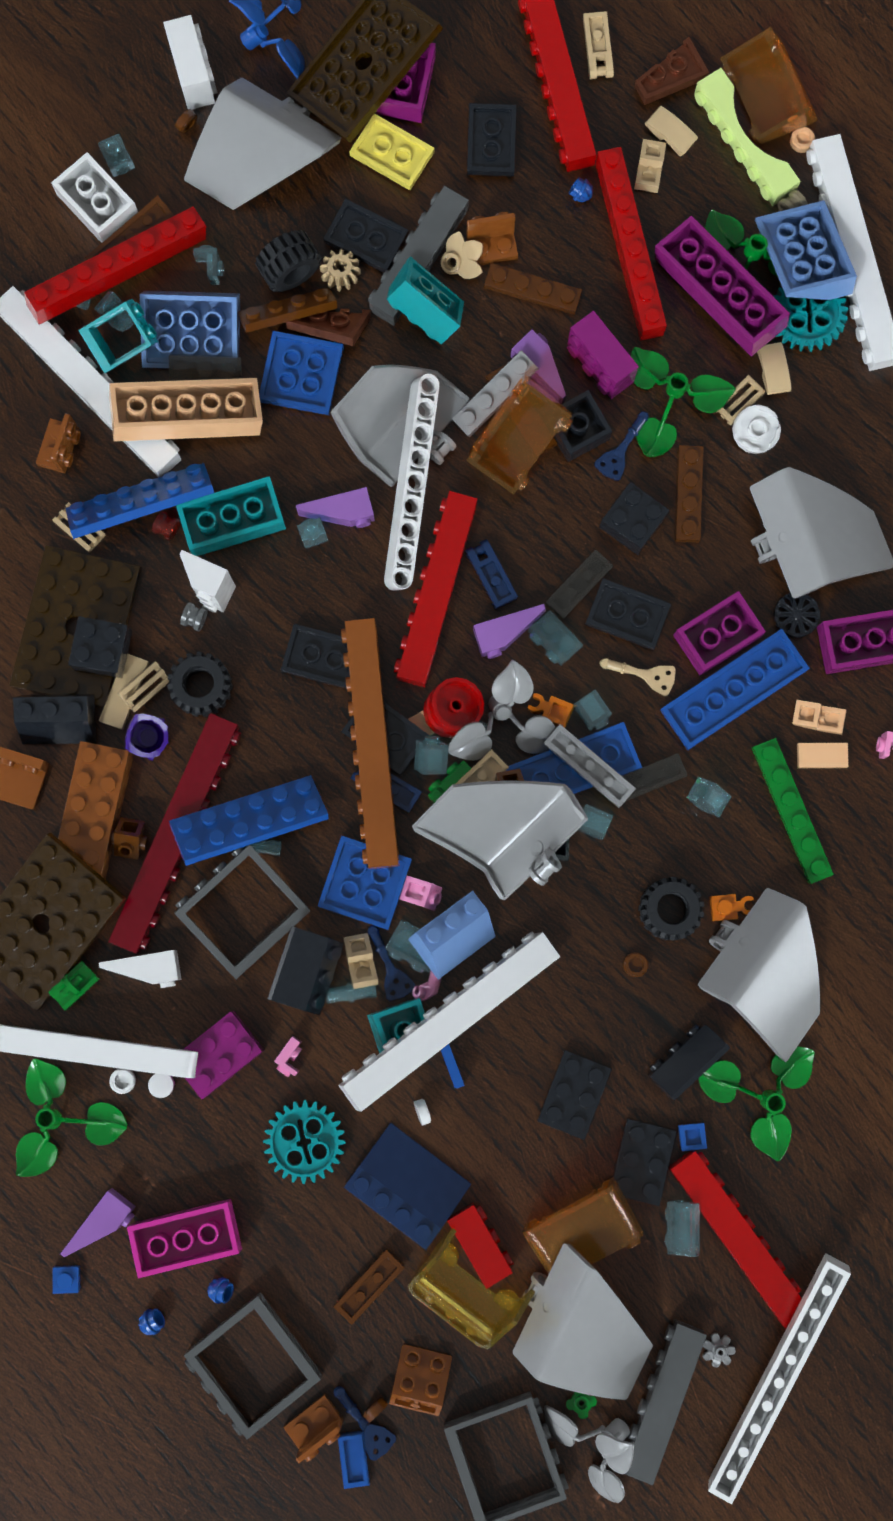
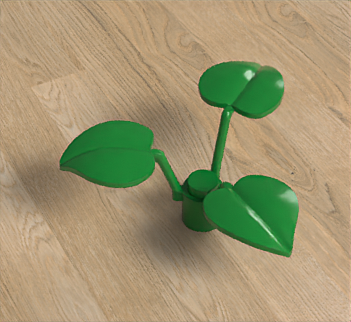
M712 209L706 220L705 229L727 251L731 246L733 249L745 246L744 255L747 261L744 268L746 270L752 261L759 260L763 255V259L769 261L768 270L778 277L766 249L768 246L767 239L761 234H754L750 239L746 238L745 241L741 242L744 238L742 224L737 219Z
M634 347L631 357L639 366L634 383L645 390L651 389L655 383L659 386L667 383L666 393L670 397L661 422L656 418H648V421L645 422L639 431V435L636 436L644 455L647 457H657L673 447L677 437L676 428L673 425L665 424L674 399L681 398L685 391H687L689 396H694L693 403L697 409L705 413H714L724 407L734 394L736 388L729 382L712 375L697 376L692 380L691 385L688 384L687 377L682 373H674L671 376H667L669 364L662 355L654 351Z
M797 1046L787 1062L782 1061L775 1054L771 1061L770 1069L778 1076L776 1079V1091L769 1089L765 1090L762 1094H758L737 1085L740 1082L741 1073L735 1064L726 1060L716 1061L698 1078V1081L704 1093L716 1102H731L735 1098L736 1089L759 1099L762 1107L769 1112L767 1113V1118L762 1117L754 1122L750 1133L751 1140L760 1151L774 1160L780 1161L788 1149L792 1134L789 1119L785 1115L780 1114L786 1105L785 1098L781 1095L783 1093L781 1081L786 1087L791 1089L804 1086L812 1073L815 1052L812 1049Z
M33 1059L27 1071L26 1093L29 1100L35 1105H43L48 1101L47 1105H44L43 1109L39 1110L35 1117L36 1124L41 1128L40 1131L44 1133V1136L40 1133L32 1132L20 1139L16 1148V1175L20 1177L36 1176L46 1172L54 1165L58 1157V1148L55 1144L48 1142L50 1139L48 1129L58 1128L61 1122L87 1124L85 1134L88 1140L95 1145H108L126 1131L128 1124L124 1114L114 1105L100 1102L89 1107L87 1112L88 1119L62 1117L58 1110L51 1109L50 1107L53 1104L52 1098L60 1097L65 1090V1075L57 1066L39 1059Z

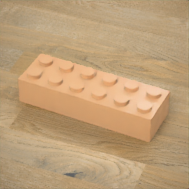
M257 378L109 384V402L114 441L260 435L263 420Z

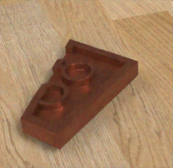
M688 37L677 50L673 49L668 53L665 60L660 64H655L635 81V88L644 105L697 84V82L709 75V71L690 37Z
M340 309V312L326 311L288 321L286 326L287 329L354 346L371 318V310L362 309V313H350L349 309Z

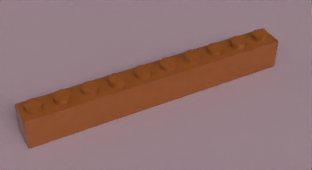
M374 618L345 621V628L341 629L342 642L347 643L348 653H343L345 668L349 667L350 677H346L347 692H352V701H348L349 716H354L355 726H350L351 739L352 741L356 740L357 750H353L354 765L359 766V775H355L356 789H361L362 799L357 800L358 813L363 814L364 824H360L361 839H366V849H362L363 864H368L369 869L398 867L400 863L376 621Z

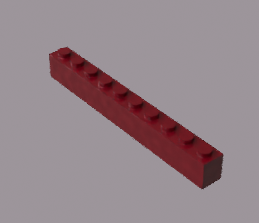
M209 714L111 934L109 943L135 954H140L141 950L145 951L151 940L148 937L152 927L156 928L161 914H158L161 905H166L171 895L169 887L172 881H177L181 872L179 865L182 855L169 821L210 807L211 800H209L211 792L218 789L221 782L219 774L222 768H227L231 759L229 754L232 745L236 746L241 737L240 727L237 724L214 714Z

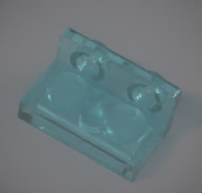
M551 610L529 627V638L535 645H542L547 651L545 653L546 656L554 664L558 662L562 666L583 647V644Z
M401 919L385 949L389 951L388 954L392 958L399 961L404 959L411 963L410 967L420 973L424 971L429 973L430 968L408 940L420 929Z
M683 1200L668 1201L665 1210V1218L667 1220V1233L665 1236L667 1254L691 1257L700 1256L699 1203L683 1202Z

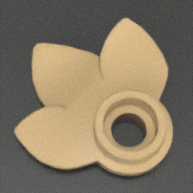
M460 231L452 234L446 242V252L441 258V267L444 272L450 275L459 274L464 279L475 278L482 274L483 270L476 261L482 255L483 243L476 240L465 242ZM451 258L456 260L455 267L450 264Z

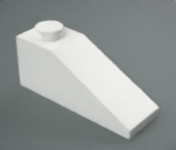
M177 950L99 963V968L151 984H160L161 988L176 986L175 981L182 980Z

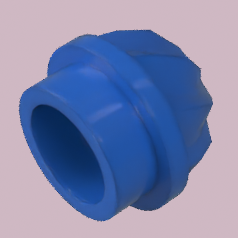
M578 177L573 183L569 194L573 196L574 201L585 202L592 198L593 186L586 178L583 180Z
M224 1277L213 1279L207 1288L208 1296L214 1303L220 1304L222 1302L225 1304L233 1295L234 1285Z
M147 1309L144 1311L143 1315L139 1318V1329L145 1335L158 1334L165 1326V1319L161 1311L158 1309Z

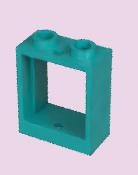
M133 299L125 301L78 330L104 373L113 370L158 342L155 329L146 322L143 317L144 311L142 307ZM127 310L145 342L116 359L99 332L98 327Z

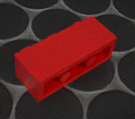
M472 1202L452 1214L447 1222L487 1289L512 1274L513 1271L510 1266L514 1262L507 1250L502 1252L499 1248L498 1243L501 1240L494 1228L488 1229L484 1222L488 1217L481 1205L476 1208Z

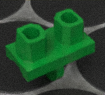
M81 961L48 993L66 1011L100 979L84 961Z

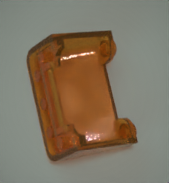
M769 27L720 58L723 64L722 70L735 84L752 121V128L749 129V133L754 142L759 141L760 144H764L818 121V117L789 54L772 27Z
M524 374L472 445L466 461L514 495L518 489L522 491L529 482L527 475L530 468L556 433H559L561 430L566 432L573 422L571 419L572 413L535 381Z
M614 1177L605 1181L603 1186L597 1191L594 1189L589 1195L549 1216H543L541 1222L534 1219L526 1223L522 1231L526 1241L548 1274L564 1243L570 1244L590 1264H593L624 1247L631 1249L641 1243L640 1238L643 1236V1230Z

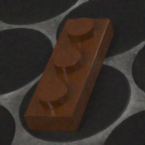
M386 1248L333 1307L352 1325L400 1274L405 1266Z

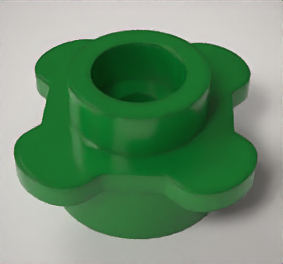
M574 1392L571 1399L566 1401L567 1409L574 1410L580 1419L587 1418L591 1407L597 1404L595 1396ZM579 1401H584V1404L580 1405Z

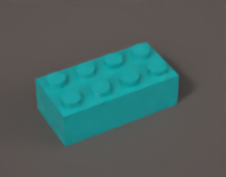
M270 476L176 505L189 550L195 556L286 529Z

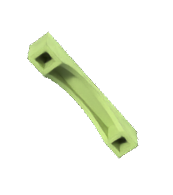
M722 68L697 82L694 93L696 102L705 108L710 122L718 127L724 142L730 144L738 162H742L746 167L749 178L760 187L763 198L767 201L769 200L771 205L774 206L781 199L787 198L793 189L797 190L801 181L788 162L764 153L745 135L734 109V85Z

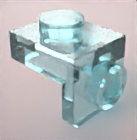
M120 134L111 136L98 143L113 177L123 175L135 168Z
M209 245L193 248L196 262H207V276L210 285H219L220 276H224L223 261H220L217 248Z
M109 291L94 309L103 316L123 302L114 292ZM127 310L108 321L112 328L121 332L129 329L134 324Z
M320 518L307 519L300 525H297L305 548L328 541Z

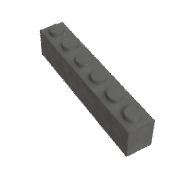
M446 186L443 187L440 193L436 192L430 203L432 206L428 212L424 211L419 218L418 228L416 231L412 230L406 239L407 245L403 251L399 250L397 252L391 270L387 269L381 278L382 284L378 290L374 289L369 296L368 302L371 313L395 326L402 315L400 310L394 309L389 304V301L386 300L389 287L410 256L429 272L445 248L448 238L455 232L468 212L469 200Z
M674 1319L672 1325L669 1324L664 1335V1339L667 1340L663 1350L659 1349L655 1364L658 1365L655 1374H650L646 1389L649 1391L646 1399L642 1398L638 1406L637 1414H640L637 1424L633 1423L630 1428L628 1439H631L630 1442L634 1443V1457L632 1465L625 1475L650 1485L654 1484L707 1336L703 1330Z

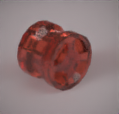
M161 511L153 523L152 532L156 535L162 534L166 540L171 541L176 535L181 521L176 517L171 518L167 512Z

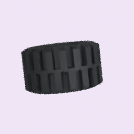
M294 230L282 234L268 243L257 256L255 265L273 292H283L295 288L309 279L319 268L322 257L305 231Z
M197 652L196 655L188 653L186 654L187 658L183 659L180 657L177 660L179 663L176 666L173 664L171 667L172 674H168L169 684L167 686L172 700L184 712L199 717V715L208 717L210 713H218L220 707L224 708L226 706V700H230V690L233 689L232 679L225 665L209 653L207 655L203 654V652ZM198 672L210 673L214 678V686L211 692L200 698L190 696L187 692V683L190 677Z
M670 877L660 879L647 887L640 898L641 903L638 908L641 914L639 916L640 920L643 921L644 928L647 931L649 930L654 937L671 941L686 938V936L695 932L694 930L701 924V918L704 917V912H702L704 901L702 902L700 898L702 895L695 890V886L692 883H687V880L683 878ZM667 894L678 896L685 906L684 917L675 924L664 922L658 915V901Z

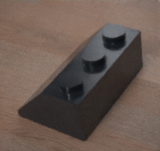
M94 694L20 695L13 697L14 723L22 744H80V741L96 743Z
M291 926L267 999L320 1015L325 1005L326 996L333 981L334 972L344 943Z
M695 1024L687 1031L686 1035L688 1037L682 1043L677 1041L668 1049L670 1054L664 1060L659 1058L649 1067L651 1072L648 1076L668 1098L674 1101L730 1049L706 1024H701L700 1026Z

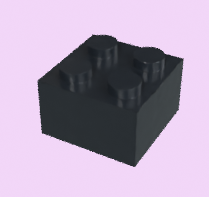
M589 390L546 412L544 422L567 462L598 447L611 438L612 429Z
M630 482L601 520L599 528L639 555L664 522L670 510Z
M78 616L68 665L74 670L123 678L132 630L128 625Z

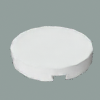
M762 405L749 406L739 412L734 419L732 428L733 437L737 445L745 452L752 454L764 453L773 448L779 440L781 426L776 413Z

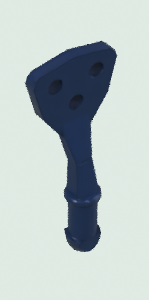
M642 411L637 415L638 417L632 426L628 428L624 441L616 449L604 453L595 461V468L604 476L615 481L621 479L625 468V452L635 436L639 435V431L645 422L648 421L649 415L646 411Z
M371 925L368 928V935L371 937L376 948L375 951L381 956L386 968L384 982L386 998L388 1001L404 998L412 992L416 985L406 973L393 965L386 950L387 945L384 944L379 929ZM394 979H398L399 982L395 984ZM405 984H409L410 987L406 989ZM395 991L396 994L393 996L390 992Z
M341 1386L335 1387L333 1391L335 1398L344 1406L346 1413H349L358 1422L363 1431L364 1447L369 1458L373 1461L377 1460L389 1451L396 1441V1436L385 1427L369 1423L356 1407L357 1404L345 1392V1389ZM386 1437H389L388 1442L385 1441ZM374 1449H377L376 1454L373 1453Z

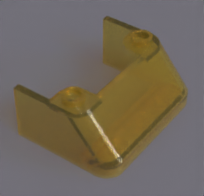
M452 1228L437 1244L408 1285V1290L416 1299L475 1345L483 1349H490L519 1322L535 1291L529 1290L520 1299L511 1290H500L495 1294L490 1289H486L481 1282L456 1264L459 1259V1253L450 1241L457 1231Z

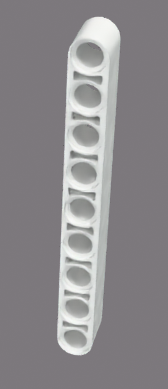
M425 374L415 379L410 388L384 576L386 587L393 591L406 589L413 581L439 394V381L432 374ZM422 381L428 385V392L423 390ZM419 405L425 410L424 416L418 411ZM416 429L422 434L421 440H418L415 436ZM412 453L417 455L418 464L412 461ZM409 477L415 481L414 489L409 486ZM406 501L412 506L410 513L405 508ZM403 525L409 530L407 537L402 533ZM400 549H402L405 553L404 561H402L398 556V552ZM397 573H399L402 577V583L400 585H398L395 581V575Z
M0 1024V1052L176 1077L195 1078L199 1053L196 1051Z

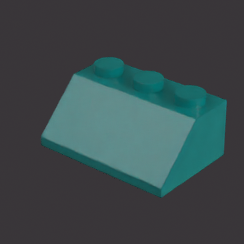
M410 256L390 285L386 300L389 301V304L394 309L400 310L405 314L412 324L422 328L429 338L442 344L460 327L464 301Z

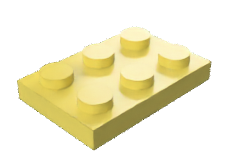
M374 113L349 153L354 159L406 189L411 190L433 156L435 148Z

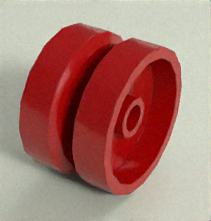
M455 677L446 679L428 695L424 702L423 714L427 725L433 732L441 737L453 738L465 725L479 722L484 713L485 703L482 693L475 684L467 679Z

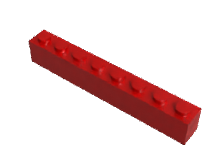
M518 0L520 13H524L526 18L524 20L526 35L530 34L532 40L529 42L531 55H536L537 63H535L538 78L542 77V96L549 103V106H547L548 118L550 121L553 120L555 128H553L554 140L560 144V162L565 164L567 172L594 166L596 151L555 1Z
M617 147L598 151L595 165L640 341L663 336L667 324L622 149Z
M193 206L25 291L26 305L40 325L206 240V225Z
M449 491L448 498L443 497L440 506V511L443 512L441 521L436 520L433 534L437 535L434 544L430 543L427 551V557L430 558L428 567L423 566L420 580L424 582L422 589L416 590L413 603L417 604L415 613L410 612L407 622L410 631L408 636H403L400 649L404 650L402 659L397 658L394 667V673H397L398 681L426 687L476 511L478 498Z
M694 1150L688 1151L668 1168L786 1330L802 1299L798 1294L802 1291L793 1278L788 1280L783 1272L786 1268L778 1257L773 1259L769 1254L770 1245L762 1235L760 1237L756 1236L752 1230L756 1226L747 1214L742 1216L737 1208L740 1207V1204L731 1193L727 1195L722 1189L725 1183L716 1172L712 1175L707 1166L710 1163L701 1151L698 1154Z

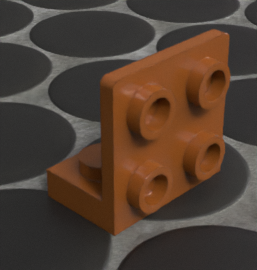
M500 212L491 217L476 216L467 221L466 241L476 240L483 243L482 255L476 261L480 266L518 259L514 236V213Z
M65 413L63 421L50 418L36 460L37 466L65 474L67 467L72 465L74 457L72 451L74 445L79 443L81 431H79V427L70 414Z
M0 747V800L34 810L50 763Z
M403 1345L389 1404L439 1416L443 1406L452 1356Z
M326 1393L283 1427L298 1447L296 1456L298 1463H301L304 1459L306 1462H309L319 1453L318 1448L325 1443L329 1446L340 1437L339 1432L342 1429L343 1417Z

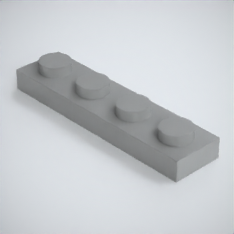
M521 350L452 420L468 437H471L539 368Z
M561 724L544 742L547 748L618 808L622 806L636 789Z

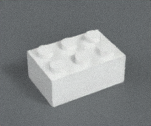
M191 15L163 22L187 108L193 110L215 104L213 94L217 93L199 24H193Z
M88 152L51 182L57 196L101 243L138 213L133 200Z

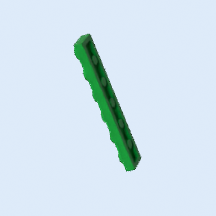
M776 738L752 747V751L808 883L812 884L834 875Z

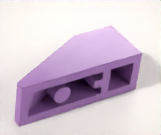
M531 330L511 349V358L513 359L522 350L539 368L531 378L561 405L565 403L566 394L548 341L541 333L536 334Z
M367 487L296 505L299 516L350 527L356 526L357 528L369 526L370 522L375 521Z
M544 604L474 625L473 631L481 657L488 656V659L502 655L501 651H505L544 614Z
M111 1188L105 1193L61 1252V1255L66 1257L118 1230L121 1226L126 1228L135 1216L131 1212L136 1206Z

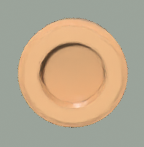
M799 127L793 131L790 145L796 152L805 153L809 150L812 141L815 140V135L811 129Z

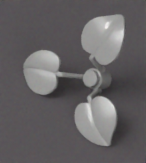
M511 660L493 682V696L488 701V707L491 712L488 713L487 729L485 730L484 725L480 722H472L465 725L451 740L448 747L449 754L473 761L483 758L492 747V740L488 735L492 731L493 718L502 721L510 718L522 730L516 736L515 741L524 752L538 754L549 750L544 745V742L556 729L553 722L545 716H534L526 722L524 727L512 713L511 706L514 705V702L519 704L527 702L532 696L534 689L530 675L518 662Z
M545 1405L544 1416L549 1431L561 1444L571 1447L575 1444V1441L580 1442L599 1434L596 1437L595 1443L604 1460L600 1467L592 1464L589 1467L588 1476L592 1486L601 1496L614 1503L621 1502L625 1496L624 1486L613 1472L606 1470V1465L608 1464L613 1471L619 1474H625L629 1471L634 1457V1443L624 1441L630 1434L627 1424L623 1420L615 1418L607 1427L601 1425L596 1430L584 1435H578V1428L570 1418Z

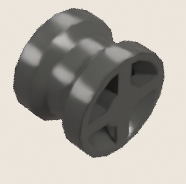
M188 602L183 610L180 625L185 627L189 625L195 631H201L207 618L208 609L204 607L199 609L193 603Z

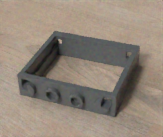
M251 845L234 850L231 853L234 858L227 864L222 861L213 870L215 875L208 881L206 878L202 879L194 887L196 892L190 898L185 895L175 904L178 909L174 912L235 979L241 976L291 929V926L294 927L310 912L306 904ZM250 856L293 902L296 908L239 961L233 964L186 912L244 859Z
M261 1292L198 1341L184 1355L186 1358L185 1364L192 1373L196 1372L202 1379L200 1383L203 1389L208 1394L212 1393L217 1399L216 1405L224 1415H229L233 1421L232 1427L240 1436L244 1435L246 1439L254 1435L322 1378L321 1371ZM255 1309L307 1379L250 1425L199 1358L198 1354Z
M531 1391L444 1423V1432L475 1521H509L567 1499L565 1490L569 1489L564 1473L560 1475L558 1473L556 1465L560 1464L556 1449H550L547 1439L552 1437L547 1423H541L538 1414L543 1413L538 1397L533 1399ZM527 1405L555 1487L485 1512L457 1430Z

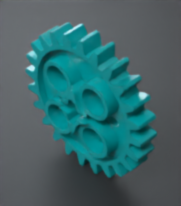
M780 287L778 288L777 295L773 296L790 313L788 326L775 337L783 335L782 344L790 341L791 349L797 344L801 352L804 346H808L809 351L812 352L814 345L819 350H822L823 342L830 346L832 338L837 340L839 332L844 330V324H846L848 318L846 316L848 307L844 306L846 298L831 300L809 299L810 333L807 328L808 313L805 311L807 305L806 298L786 297L783 288ZM814 300H822L824 303L818 304ZM795 301L798 302L800 305L794 306L790 302ZM816 322H824L826 326H820ZM798 323V324H800L802 327H801V328H796V327H794L792 324Z
M304 1100L302 1107L299 1106L297 1101H294L293 1109H290L288 1105H284L285 1114L277 1111L275 1114L278 1121L269 1120L273 1129L265 1130V1133L271 1136L263 1140V1143L270 1145V1148L265 1150L264 1153L272 1154L273 1156L268 1163L276 1162L278 1165L274 1171L277 1172L283 1169V1179L288 1174H291L293 1183L297 1177H301L302 1184H305L307 1177H310L311 1181L315 1183L317 1174L324 1179L326 1177L324 1170L327 1169L329 1172H333L334 1168L331 1163L339 1164L341 1162L336 1157V1154L341 1155L345 1152L339 1148V1145L346 1143V1140L339 1139V1136L345 1130H337L341 1120L333 1122L332 1118L335 1112L333 1111L327 1115L325 1113L327 1105H324L320 1110L317 1109V1101L313 1103L312 1107L308 1106L307 1100ZM299 1119L303 1123L305 1138L311 1139V1142L308 1144V1151L312 1160L311 1164L307 1162L304 1145H299L298 1143L302 1139L298 1126ZM316 1119L320 1122L321 1129L319 1132L313 1133L308 1130L307 1123L309 1120ZM290 1125L295 1128V1138L287 1139L283 1135V1128ZM317 1144L324 1145L327 1149L326 1156L317 1157L313 1152L314 1146ZM291 1151H299L302 1155L301 1163H292L289 1160V1153Z

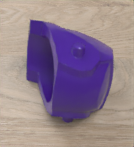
M135 714L126 732L125 749L134 755L147 757L148 760L152 761L154 757L160 756L168 743V726L164 723L165 719L148 714Z

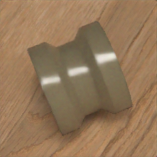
M793 189L786 199L783 198L778 202L779 211L807 205L808 203L799 191Z

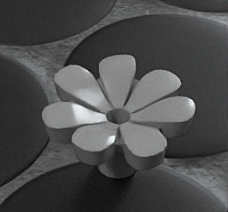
M712 1333V1341L710 1342L705 1339L703 1347L707 1349L702 1355L703 1359L706 1361L712 1359L711 1365L713 1367H719L721 1362L729 1365L731 1363L729 1355H733L736 1352L734 1346H729L730 1337L723 1335L720 1339L718 1333Z

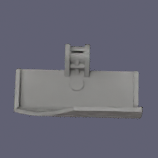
M240 78L224 87L220 92L197 142L184 180L234 210L324 155L340 143L341 136L309 118L310 112L308 109L295 104L292 98L288 97L281 101L246 79Z
M404 365L372 366L331 411L338 429L357 458L390 487L394 486L398 481L410 388L415 379L425 374H432L439 381L430 459L441 465L444 462L443 458L450 450L454 451L457 447L454 441L442 433V431L449 425L452 418L469 402V397L436 370ZM422 381L423 390L428 392V385ZM419 405L418 411L424 416L425 410ZM416 429L415 436L418 440H421L422 434ZM412 453V461L415 462L418 457Z
M791 467L784 468L750 486V491L767 531L751 540L752 546L756 547L759 554V564L778 559L793 598H799L833 582L893 568V557L874 511L846 492Z
M484 781L451 785L413 824L412 828L418 834L452 851L482 870L498 897L506 900L530 876L536 883L544 886L548 882V877L562 868L555 852L588 820V817L571 789L565 784L536 781Z
M767 888L740 926L723 920L717 934L711 936L709 943L719 950L720 954L702 977L698 986L708 994L730 1004L762 1037L782 1061L787 1062L820 1014L818 963L807 907L796 899Z
M564 1243L549 1275L546 1276L545 1274L534 1272L531 1276L532 1282L529 1289L525 1290L522 1295L523 1299L532 1308V1311L513 1349V1355L535 1379L545 1384L597 1397L626 1400L653 1345L598 1271L570 1244Z

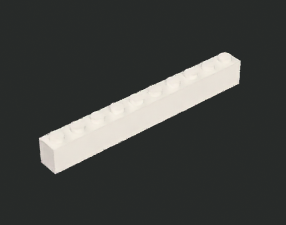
M838 134L813 140L806 153L807 162L809 165H812L814 171L812 176L815 187L818 186L820 193L819 201H825L857 275L853 294L846 295V297H849L851 304L849 307L850 316L856 322L857 340L862 343L863 362L868 365L869 371L893 366V320L841 135Z
M12 286L0 297V317L112 430L109 384L114 382L107 374L103 373L101 375L96 370L98 366L89 356L84 358L79 353L81 349L72 339L68 342L63 337L65 333L56 323L51 325L46 321L39 325L26 305L25 291L19 292ZM165 439L123 441L158 478L169 472L181 461L178 454L180 449L172 440L168 442Z
M543 932L527 934L521 939L522 944L516 949L513 946L502 954V960L498 963L493 961L482 969L484 973L477 979L475 976L470 978L463 984V990L457 994L454 991L446 996L441 1007L438 1009L436 1007L431 1008L423 1015L424 1020L418 1024L414 1022L403 1030L404 1035L398 1040L392 1038L383 1045L384 1050L377 1056L373 1053L363 1060V1067L357 1071L352 1069L342 1077L343 1082L338 1086L355 1110L363 1111L557 960L560 955Z
M825 1253L709 1478L708 1491L730 1504L733 1503L851 1275L849 1265Z

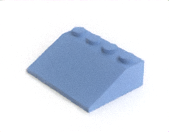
M824 200L755 218L760 234L768 241L766 249L786 297L831 300L853 294L857 275Z
M143 291L140 293V306L144 311L143 317L155 329L158 340L156 344L141 352L142 368L238 371L240 337L238 311H240V294ZM141 335V344H143L145 340Z

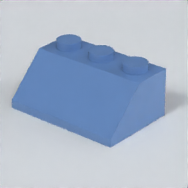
M471 891L418 930L408 940L439 980L496 936L488 910L474 891Z

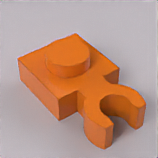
M534 693L533 698L540 701V704L537 707L528 705V710L534 714L542 712V716L549 718L554 725L559 726L561 724L565 728L573 712L574 704L551 696L549 702H547L542 695Z
M736 894L710 896L712 921L738 919V912L747 915L750 910H746L744 904L746 901L754 900V898L746 896L736 901Z

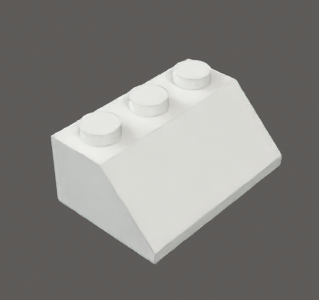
M181 550L180 557L190 584L197 594L196 597L203 604L202 607L214 613L217 610L224 612L236 587L228 570Z

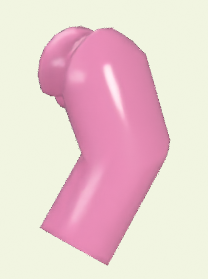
M430 970L428 982L413 988V997L425 1001L438 993L441 978L438 980Z

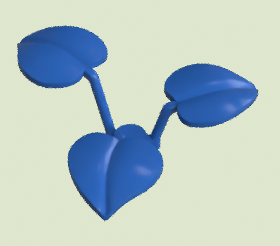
M229 0L252 22L251 26L240 34L243 45L248 50H253L258 45L264 48L267 45L277 43L276 48L279 55L296 79H298L305 70V60L301 51L289 39L285 41L282 38L266 40L269 32L265 25L285 6H287L291 13H298L301 9V0H281V5L266 19L264 11L261 10V0Z

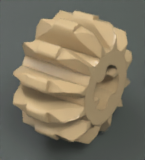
M341 248L339 254L336 255L331 250V258L324 256V264L320 266V272L323 273L321 276L322 280L328 282L330 289L337 285V291L339 292L342 286L350 290V283L357 284L358 278L356 276L361 274V269L358 268L359 260L353 259L351 251L344 255V250Z

